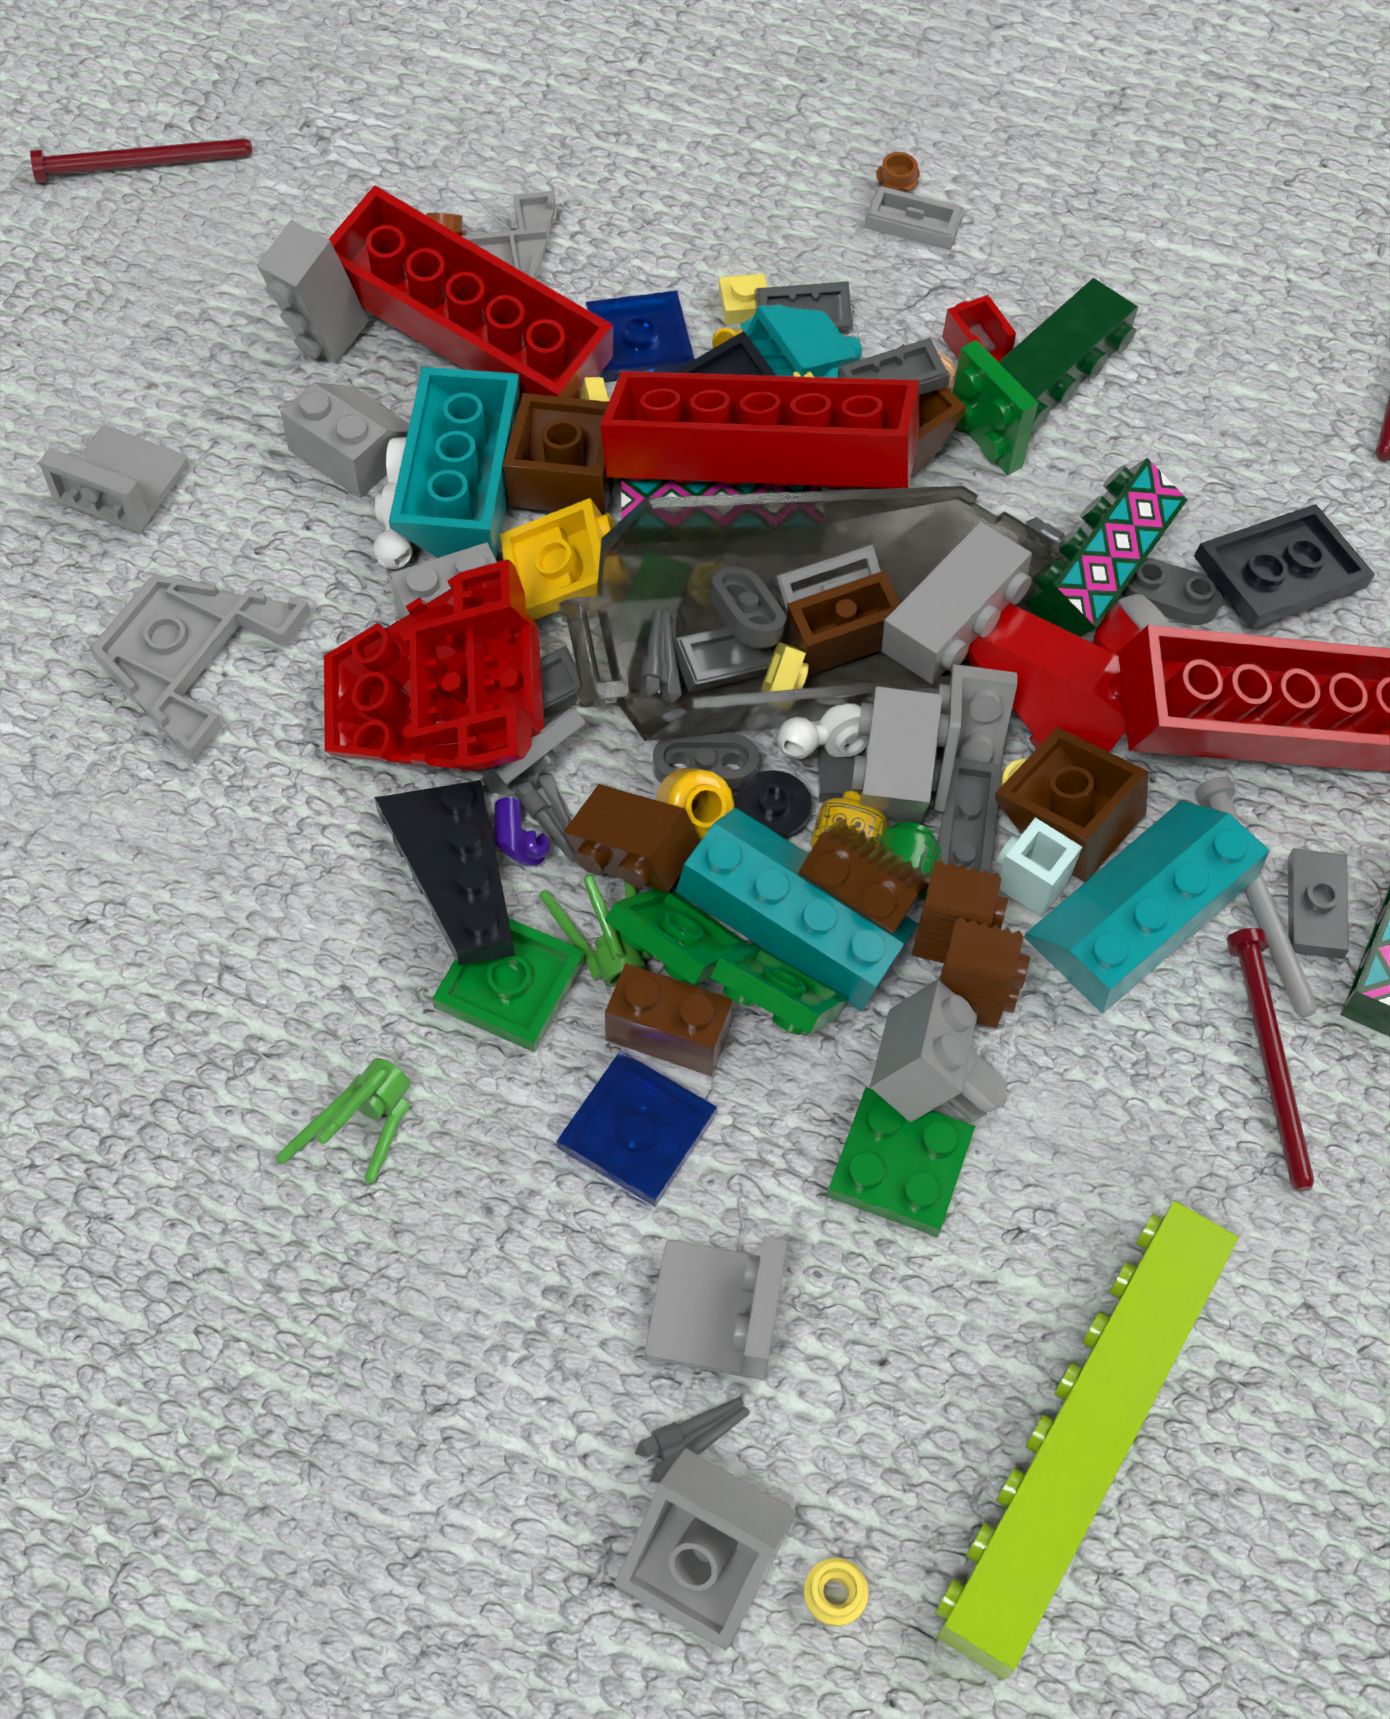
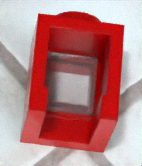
M989 295L971 301H964L947 309L942 338L958 360L961 347L975 340L998 362L1013 349L1016 332Z

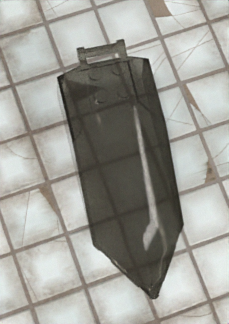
M964 486L646 498L601 538L596 596L571 598L562 601L558 605L561 621L568 624L581 687L576 690L579 707L591 708L606 703H617L643 740L650 741L780 728L784 721L793 717L806 718L810 722L822 719L826 711L836 705L856 704L861 707L862 702L872 704L876 686L937 694L939 684L949 685L951 677L949 670H946L931 684L883 653L882 650L806 677L802 689L762 692L761 688L766 676L763 675L689 692L677 664L682 695L673 704L662 699V688L660 687L659 691L649 698L639 691L643 659L646 658L654 610H661L662 613L669 612L673 641L679 637L727 627L709 600L712 576L717 570L724 567H741L758 575L786 614L784 606L781 605L779 598L781 594L778 586L775 585L773 576L866 545H873L880 571H886L898 599L902 603L980 522H983L1032 552L1028 576L1032 578L1031 585L1024 597L1017 604L1013 605L1037 616L1024 603L1037 586L1033 582V578L1049 561L1057 559L1061 553L1056 549L1058 546L1056 542L1004 511L999 516H996L976 504L978 495ZM865 559L792 582L790 585L792 591L865 568L867 565ZM588 618H599L612 682L601 683ZM786 621L783 630V635L779 642L791 645V642L787 636ZM966 657L960 664L973 667Z

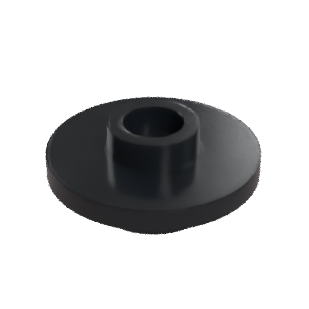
M768 770L754 774L752 778L742 784L737 794L736 808L785 838L797 833L807 823L811 812V796L807 787L797 777L783 771Z

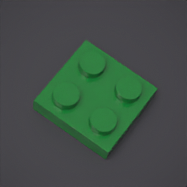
M975 340L960 349L953 394L966 406V413L956 427L965 431L981 448L984 456L989 461L995 462L1008 476L1023 468L1038 402Z
M651 889L614 902L605 919V922L620 932V938L627 945L640 951H647L664 963V969L670 976L681 982L693 985L710 978L720 957L750 945L672 889L668 893Z
M509 918L515 956L460 966L455 959L432 997L434 1009L535 1053L585 961V950Z
M754 943L720 957L710 976L711 979L724 986L722 991L727 997L745 1006H753L755 1003L774 1014L772 1021L777 1026L796 1035H802L803 1032L810 1035L838 1018L849 999L846 995Z
M865 1087L829 1185L827 1197L938 1237L975 1126L932 1110L909 1122L873 1089Z

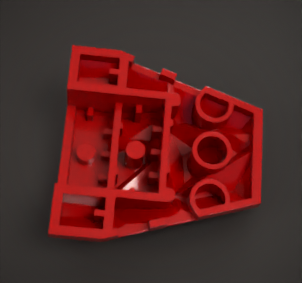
M509 559L458 573L447 580L451 589L428 603L420 597L406 605V609L410 614L387 628L378 622L324 655L325 752L331 756L470 771L515 762L525 758L532 747V737L540 734L541 730L544 729L540 639L536 622L526 613L525 592L516 567Z

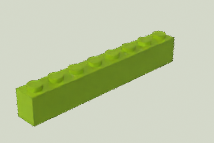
M1175 1200L1163 1218L1154 1213L1151 1214L1135 1243L1145 1249L1137 1266L1126 1261L1109 1291L1110 1294L1118 1298L1110 1316L1099 1311L1081 1342L1091 1348L1082 1368L1071 1362L1054 1392V1395L1064 1400L1054 1420L1043 1414L1025 1445L1027 1449L1035 1453L1027 1470L1023 1473L1014 1467L996 1499V1502L1006 1507L995 1528L984 1522L971 1544L966 1557L976 1564L965 1584H962L953 1578L940 1601L935 1614L945 1621L936 1638L1004 1681L1015 1671L1230 1257L1239 1236Z

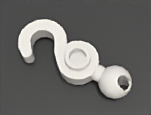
M407 437L391 438L386 454V469L389 483H386L382 494H377L375 499L376 518L379 524H385L386 529L376 537L373 544V552L378 562L387 569H398L405 566L413 554L412 542L390 529L389 517Z
M856 704L836 705L826 711L819 724L815 725L802 717L788 719L780 727L781 731L777 736L778 747L781 752L793 759H803L812 755L819 745H823L828 754L833 757L857 755L865 749L868 741V736L858 735L861 707Z

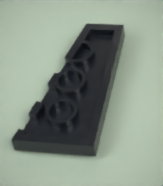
M481 780L374 797L377 812L383 824H386L390 830L393 843L400 856L404 857L419 892L424 894L431 907L432 916L458 965L515 956Z

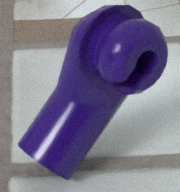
M510 797L498 799L494 803L495 844L497 848L522 866L541 864L550 850L549 839L544 833L536 837V831L531 830L527 832L522 829L521 802Z

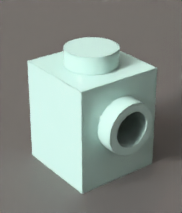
M1035 818L1020 838L1011 837L1000 852L996 861L1002 867L999 875L1001 877L999 890L1042 917L1071 879L1082 846Z

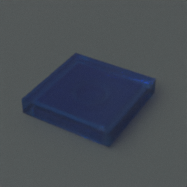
M677 290L586 302L587 310L613 324V358L600 373L604 383L617 381L621 371L672 373L694 360Z
M620 1050L557 1139V1148L656 1207L716 1117L717 1107Z

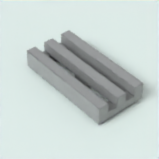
M878 186L866 214L864 228L951 250L954 237L956 238L959 225L963 219L964 207Z
M866 545L775 575L773 578L781 594L779 596L781 605L784 606L787 614V603L881 571L873 545ZM865 559L867 565L865 568L792 591L790 585L792 582Z

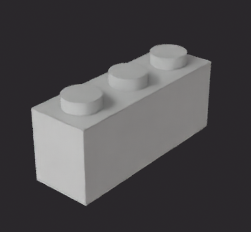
M290 220L256 266L267 284L265 287L266 292L277 302L282 311L280 314L281 319L292 329L296 337L294 340L296 346L312 358L317 359L321 355L337 364L369 320L331 241Z
M980 522L885 619L882 652L933 684L946 670L951 672L953 664H961L968 652L969 645L978 636L984 638L993 630L999 620L1001 611L1010 602L1017 604L1024 597L1032 581V578L1028 576L1032 552L985 523Z

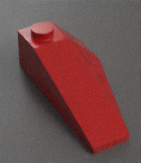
M1011 603L1001 611L999 620L993 630L984 638L978 636L969 645L965 657L973 667L1017 673V687L1011 712L1015 711L1033 734L1029 740L1036 749L1057 727L1108 752L1112 750L1126 733L1119 658L1114 653Z

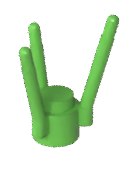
M587 874L583 880L603 935L594 942L597 948L595 952H593L550 892L543 890L540 893V898L572 944L585 950V962L593 980L602 978L605 986L615 987L625 963L646 970L644 962L651 958L650 954L647 951H640L627 945L620 938V932L605 922L609 912L593 875ZM624 881L625 897L637 895L636 887Z
M381 1058L373 1059L362 1074H357L340 1096L277 1154V1163H286L318 1133V1142L326 1144L357 1110L374 1120H378L382 1114H386L388 1117L365 1174V1181L369 1184L374 1183L384 1163L398 1124L411 1107L403 1098L411 1086L410 1080L403 1071L389 1061Z

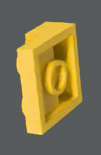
M591 498L499 534L504 560L509 559L516 567L525 592L526 613L533 620L567 607L578 617L623 599L620 585L628 582V575L621 557L618 553L613 554L611 547L612 544L619 542L618 530L609 513L602 515Z

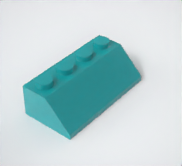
M421 367L389 517L390 529L436 558L487 542L497 561L500 545L499 534L502 533L508 500L503 463L522 399L519 374Z
M1180 801L1026 932L1024 938L1103 1014L1259 877L1270 850L1231 814Z
M733 808V810L729 811L712 825L685 862L676 892L768 952L849 997L847 1001L849 1004L863 1011L919 924L908 917L901 927L891 935L799 875L798 872L809 855L808 853L739 809Z

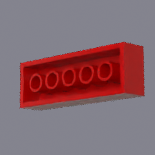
M376 185L370 189L328 239L331 241L363 309L465 370L519 374L521 398L523 393L579 399L584 377H598L613 358V324Z
M621 371L600 424L606 477L625 478L630 481L666 479L679 483L717 481L729 485L768 483L779 487L819 485L830 489L842 487H870L880 491L908 489L919 437V380Z
M1147 625L1118 652L1129 751L1390 772V648Z

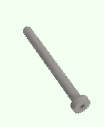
M1229 777L1210 779L1202 783L1195 790L1200 806L1227 812L1240 823L1230 800L1236 791ZM1260 873L1259 877L1245 889V893L1260 929H1263L1266 933L1268 948L1295 1012L1303 1018L1311 1016L1316 1012L1317 1003L1262 873Z

